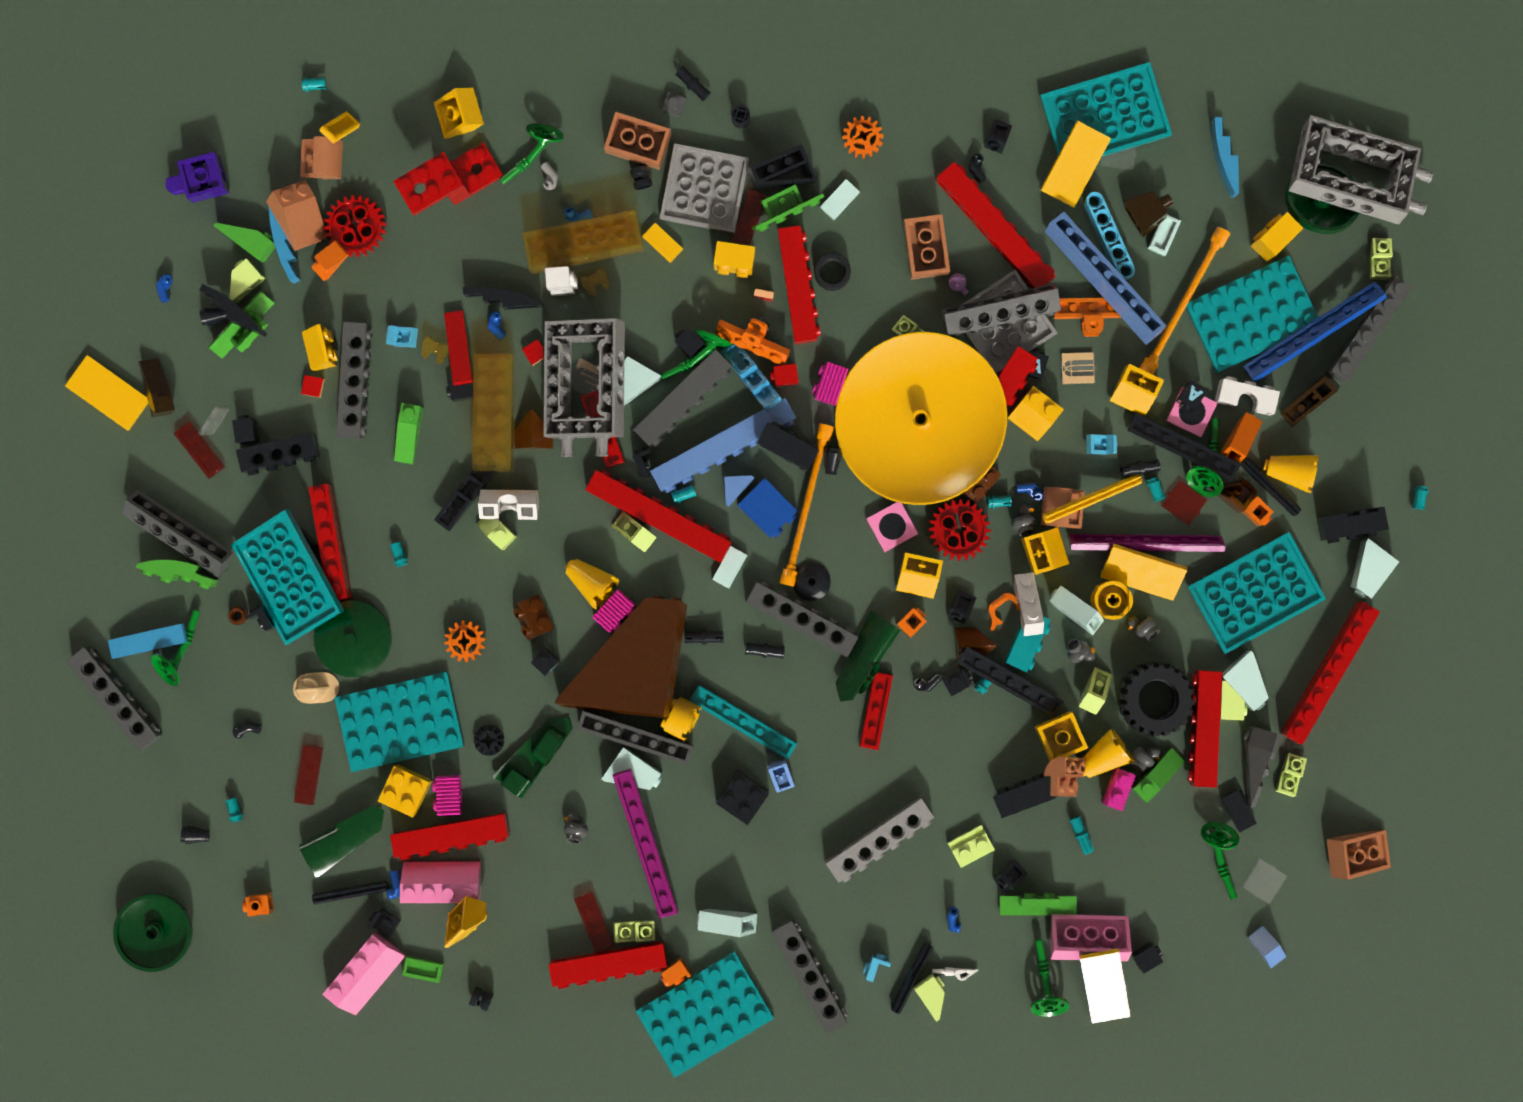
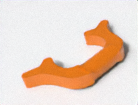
M1004 593L989 604L988 612L991 617V631L997 625L1003 623L996 617L995 610L1004 602L1012 600L1016 605V609L1020 611V604L1017 603L1014 595Z

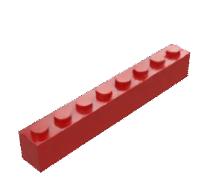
M953 162L937 176L935 181L1014 270L1016 269L1020 277L1030 288L1047 285L1056 277L1054 269L1049 264L1045 265L1041 260L1042 256L1037 250L1033 251L1028 246L1030 244L1023 235L1020 236L1016 232L1017 228L1011 221L1007 222L1001 209L995 208L990 203L992 200L985 192L982 194L978 189L979 185L973 178L969 179L965 174L966 170L962 165H957Z
M603 469L600 472L595 471L585 491L722 563L732 544L729 541L730 537L721 532L719 535L713 533V528L704 523L702 526L696 524V519L687 514L685 517L679 515L678 512L680 510L670 505L668 508L662 506L663 501L654 496L649 499L644 496L646 492L637 487L634 490L627 487L629 483L620 478L617 481L610 478L612 474Z
M1356 602L1280 734L1297 744L1303 745L1380 611L1365 602Z

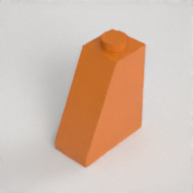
M1246 412L1237 421L1219 453L1240 463L1247 456L1263 421Z

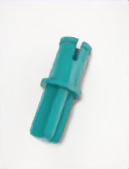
M1081 816L1069 819L1075 833L1074 838L1078 840L1083 854L1092 853L1094 848L1088 837L1089 831H1086Z

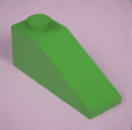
M221 223L213 225L262 263L267 260L276 248L274 242H272L273 237L267 232L262 234L258 230Z
M401 403L394 461L414 464L424 408L421 406Z
M1171 747L1160 757V760L1155 762L1152 768L1147 769L1131 785V789L1142 801L1148 803L1165 786L1185 761Z

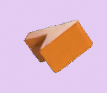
M336 240L314 256L317 261L311 268L323 281H326L349 254Z

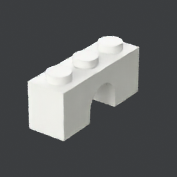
M568 266L545 268L546 288L552 296L575 295V289H578V280L576 275H574V271L571 272Z
M1227 376L1226 379L1219 380L1215 402L1234 407L1238 405L1239 397L1242 394H1246L1253 401L1252 412L1271 416L1275 414L1280 392L1275 391V387L1263 385L1262 388L1256 386L1255 382L1245 381L1241 383L1237 382V378Z
M480 490L478 501L479 519H499L501 512L514 510L518 514V519L537 520L539 511L538 490Z
M1034 572L1017 574L1014 576V591L1016 601L1020 604V620L1023 635L1043 634L1044 619Z

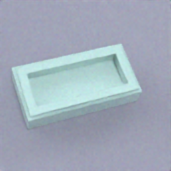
M845 179L820 206V209L834 221L858 196L860 191Z
M1167 214L1166 220L1157 226L1147 249L1166 256L1181 220Z
M730 546L712 580L730 588L747 555Z

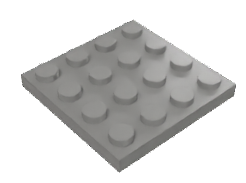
M674 143L660 220L735 234L749 158Z
M1015 269L963 304L1023 291L1028 288ZM1019 304L1016 307V311L1022 310L1024 304ZM1005 308L999 309L997 315H1002L1005 312ZM981 313L978 319H984L987 313ZM1044 314L1037 316L1033 320L1022 319L1018 320L1015 324L1004 323L993 329L983 328L976 333L965 332L975 350L986 359L995 373L1004 368L1017 346L1030 352L1057 334L1055 328ZM968 317L961 318L959 323H966Z

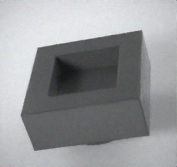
M668 92L662 111L680 118L686 98Z

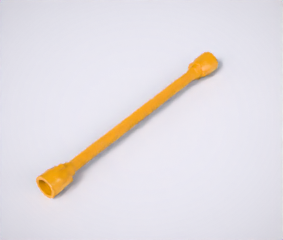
M1221 227L1215 229L1210 239L1211 244L1208 253L1170 319L1167 328H1165L1166 330H1164L1160 341H1158L1159 343H1157L1152 354L1149 357H1145L1140 369L1152 375L1155 373L1159 365L1157 364L1158 356L1161 354L1165 343H1167L1173 332L1172 330H1174L1173 328H1175L1187 306V302H1189L1192 294L1195 292L1216 251L1219 248H1223L1229 238L1230 232Z
M819 423L816 438L818 439L817 448L819 452L812 466V473L803 502L804 506H802L801 518H799L798 530H796L795 542H793V549L789 558L790 561L786 569L783 568L780 584L792 587L795 585L797 575L795 561H797V554L804 533L803 528H805V521H807L808 509H810L811 497H813L812 492H814V485H816L824 447L827 445V442H830L834 427Z

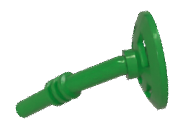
M533 123L527 125L526 132L537 139L538 144L526 158L523 157L522 161L519 160V163H515L516 166L499 179L502 184L505 185L518 173H523V169L526 170L527 166L530 167L533 160L549 142L562 141L564 134L557 128L545 124Z
M697 329L696 332L706 341V347L691 359L687 358L683 362H679V365L661 373V377L663 380H666L680 372L685 373L686 370L693 369L694 365L710 354L713 349H716V346L729 347L732 346V343L710 332Z
M1212 418L1211 439L1208 441L1210 443L1208 447L1215 452H1219L1220 419ZM1196 466L1191 468L1186 475L1190 488L1202 496L1215 497L1223 490L1221 477L1210 468ZM1193 475H1195V480L1198 483V485L1195 483ZM1213 486L1215 490H1205L1204 487Z
M193 609L187 629L185 630L188 642L182 643L179 646L173 659L168 660L160 654H154L151 657L156 672L171 686H177L180 683L176 669L189 644H192L191 640L194 639V630L200 615L198 610Z
M1220 822L1206 823L1201 828V837L1207 844L1214 847L1218 866L1217 871L1221 875L1220 879H1223L1230 900L1235 899L1238 896L1230 878L1231 873H1228L1230 871L1227 869L1228 865H1225L1222 850L1235 848L1240 840L1239 835L1235 829L1227 824ZM1210 829H1215V832H1212L1210 835L1206 833Z
M1036 939L1037 965H1039L1038 972L1042 978L1044 996L1031 1004V1012L1042 1017L1057 1016L1069 1009V1002L1064 998L1052 995L1048 974L1050 972L1049 962L1045 957L1043 940Z

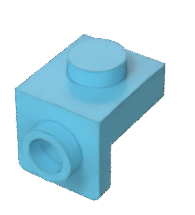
M388 325L386 344L396 347L416 348L418 329Z
M1116 434L1086 435V454L1107 455L1117 453Z
M880 953L871 955L869 963L866 962L863 969L866 980L874 981L879 964L890 967L891 962L888 960V956Z

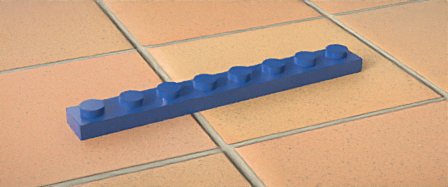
M1376 282L1371 283L1243 366L1244 371L1253 382H1257L1386 299V293Z

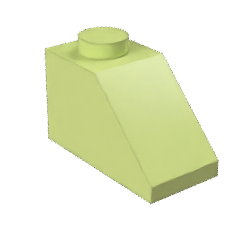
M248 259L238 261L231 272L230 299L235 303L240 302L266 279Z
M624 511L612 525L614 529L643 552H646L657 538Z
M480 519L476 523L483 533L501 550H505L517 537L499 519Z
M1094 667L1082 693L1079 707L1096 715L1106 701L1112 675Z
M1222 680L1220 719L1244 720V716L1247 715L1245 701L1227 681Z
M931 973L915 984L914 990L937 1022L940 1020L945 994L942 987L945 985L939 976L935 978Z

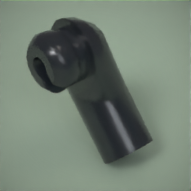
M977 153L970 159L969 171L980 184L987 177L981 171L984 157Z
M935 673L929 680L916 678L913 685L918 691L929 692L942 679Z
M243 721L233 728V736L240 739L248 731L260 734L262 725Z

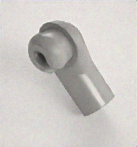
M547 161L541 165V169L546 174L543 186L546 190H553L557 186L558 174Z

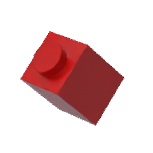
M796 364L773 366V372H770L771 383H775V387L798 385Z

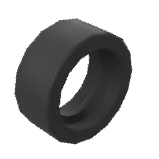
M825 254L816 263L815 279L819 286L825 290H840L846 286L850 279V264L840 254ZM829 261H836L843 267L844 275L837 283H828L822 277V267Z

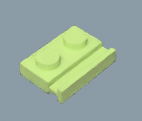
M982 825L947 842L961 868L995 850Z

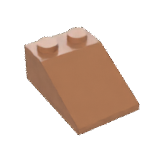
M306 180L274 190L266 202L294 251L327 239L325 236L327 233L324 229L315 195Z
M1386 830L1341 835L1327 839L1330 871L1333 878L1349 880L1391 868Z

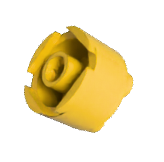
M1106 581L1094 588L1090 601L1092 608L1097 610L1102 618L1116 620L1124 617L1130 611L1133 604V596L1123 583ZM1111 596L1112 598H1115V602H1112V606L1111 603L1108 602V598H1111Z
M682 697L673 699L669 718L663 719L661 727L664 728V732L685 742L687 740L685 735L687 732L691 734L700 715L696 712L701 710L702 707Z

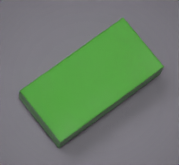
M406 955L402 976L440 983L444 963Z

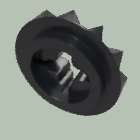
M485 725L477 730L473 742L476 750L482 755L491 756L497 754L503 748L504 735L498 727ZM488 732L490 738L497 739V741L491 743L490 749L486 742H481V740L487 738Z

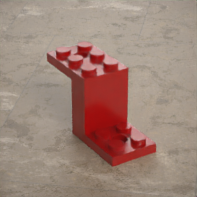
M483 142L452 161L449 160L443 151L393 182L415 216L447 196L456 205L499 180L503 174ZM476 164L482 165L483 168L479 174L472 172V168ZM418 184H424L426 187L425 191L421 194L415 191Z

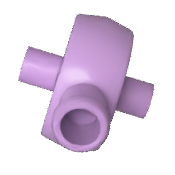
M960 273L953 274L949 278L950 288L954 291H961L963 295L968 294L969 291L965 288L967 284L966 277Z

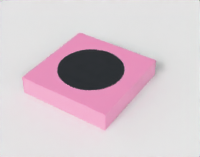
M1181 387V389H1180V391H1179V393H1178L1177 398L1179 397V395H1180V393L1182 392V390L1184 389V387ZM1204 397L1195 411L1186 412L1178 407L1180 404L1175 400L1165 422L1201 438L1217 402Z
M899 502L866 519L884 552L918 535L905 508Z

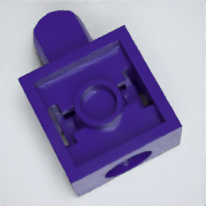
M215 152L177 161L180 174L168 177L165 182V187L173 195L185 193L186 198L192 203L230 193L221 157Z

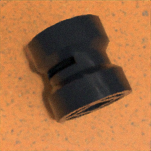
M739 105L732 110L733 125L740 129L746 128L750 123L749 109Z
M639 166L630 170L631 177L634 178L633 185L635 190H643L653 185L651 178L648 176V166Z
M476 986L469 1005L479 1006L481 1010L487 1012L494 993L490 991L484 992L482 988Z

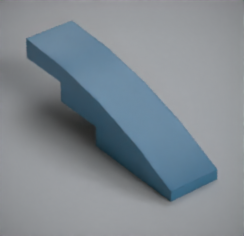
M1215 117L1210 122L1215 159L1230 197H1235L1239 194L1238 155H1231L1230 136H1223L1222 117Z
M269 207L274 245L289 280L295 284L301 280L292 265L298 259Z
M732 343V346L725 347L720 351L766 412L782 401L781 397L743 348H739Z
M184 623L108 640L112 659L188 642Z

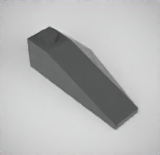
M1249 726L1245 730L1243 740H1245L1246 804L1255 808L1263 788L1261 780L1268 775L1269 759H1274L1281 735L1253 726Z

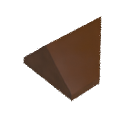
M531 409L515 429V449H553V438L544 437V421Z
M1243 478L1240 481L1223 484V490L1218 496L1236 513H1241L1247 509L1257 490Z
M975 627L955 628L957 659L966 645L984 656H987L997 646Z

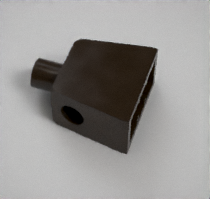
M1151 191L1125 201L1124 209L1143 238L1166 220L1167 211L1165 208L1172 205L1173 200L1169 194L1158 198L1156 193Z

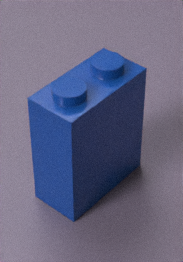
M765 478L738 504V507L769 538L772 536L776 538L783 531L781 527L786 522L790 524L797 517L795 515L797 510Z

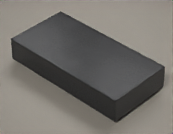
M1238 789L1220 798L1238 832H1242L1257 824Z

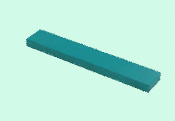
M700 684L689 700L787 760L797 745V742Z

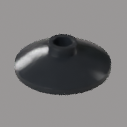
M806 563L796 570L797 575L793 588L799 597L804 600L815 601L827 594L831 580L828 571L823 566L817 563ZM810 578L815 579L813 586L808 584Z

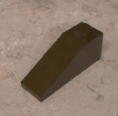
M159 359L139 361L151 417L172 414L175 408L171 391Z
M1326 372L1284 408L1280 414L1294 427L1339 390L1340 385Z

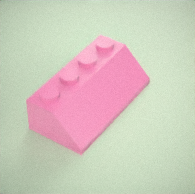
M481 861L403 862L400 880V903H459L465 896L481 900Z
M1051 915L1050 955L1052 960H1080V955L1113 949L1119 950L1121 961L1129 960L1132 953L1129 916Z
M376 931L322 995L338 1008L357 1015L406 955Z

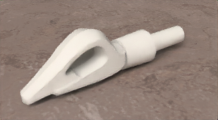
M945 967L944 969H932V974L955 975L958 980L964 981L977 972L978 969ZM967 972L968 974L965 977L960 976V974Z

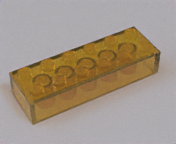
M636 210L522 233L529 270L532 274L545 272V268L570 267L644 251Z
M474 354L472 469L474 471L513 472L515 357L513 354Z

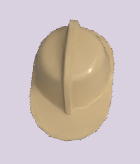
M305 673L296 678L293 691L296 698L302 703H325L337 696L339 683L336 677L330 673Z

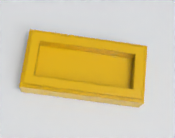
M345 111L321 126L320 132L334 144L358 129L360 123L349 112Z
M656 223L642 236L669 263L683 250Z

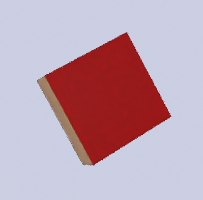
M755 289L754 299L773 302V291Z
M538 339L522 349L532 366L544 359V348Z
M305 375L301 394L321 398L325 379Z

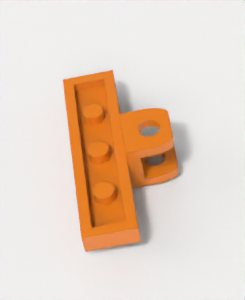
M1059 298L1061 311H1056L1053 315V319H1082L1081 328L1082 334L1085 337L1099 336L1104 327V318H1121L1104 298Z
M755 318L750 320L746 330L721 319L717 324L715 335L737 345L739 348L747 349L758 356L770 359L774 363L785 365L790 353V349L764 339L768 328L767 324Z

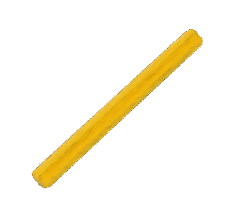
M1139 474L1132 475L1045 512L1042 515L1045 523H1051L1142 483L1141 476Z

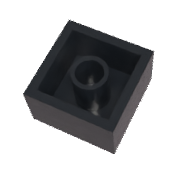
M737 770L717 799L716 804L748 825L769 795V791Z

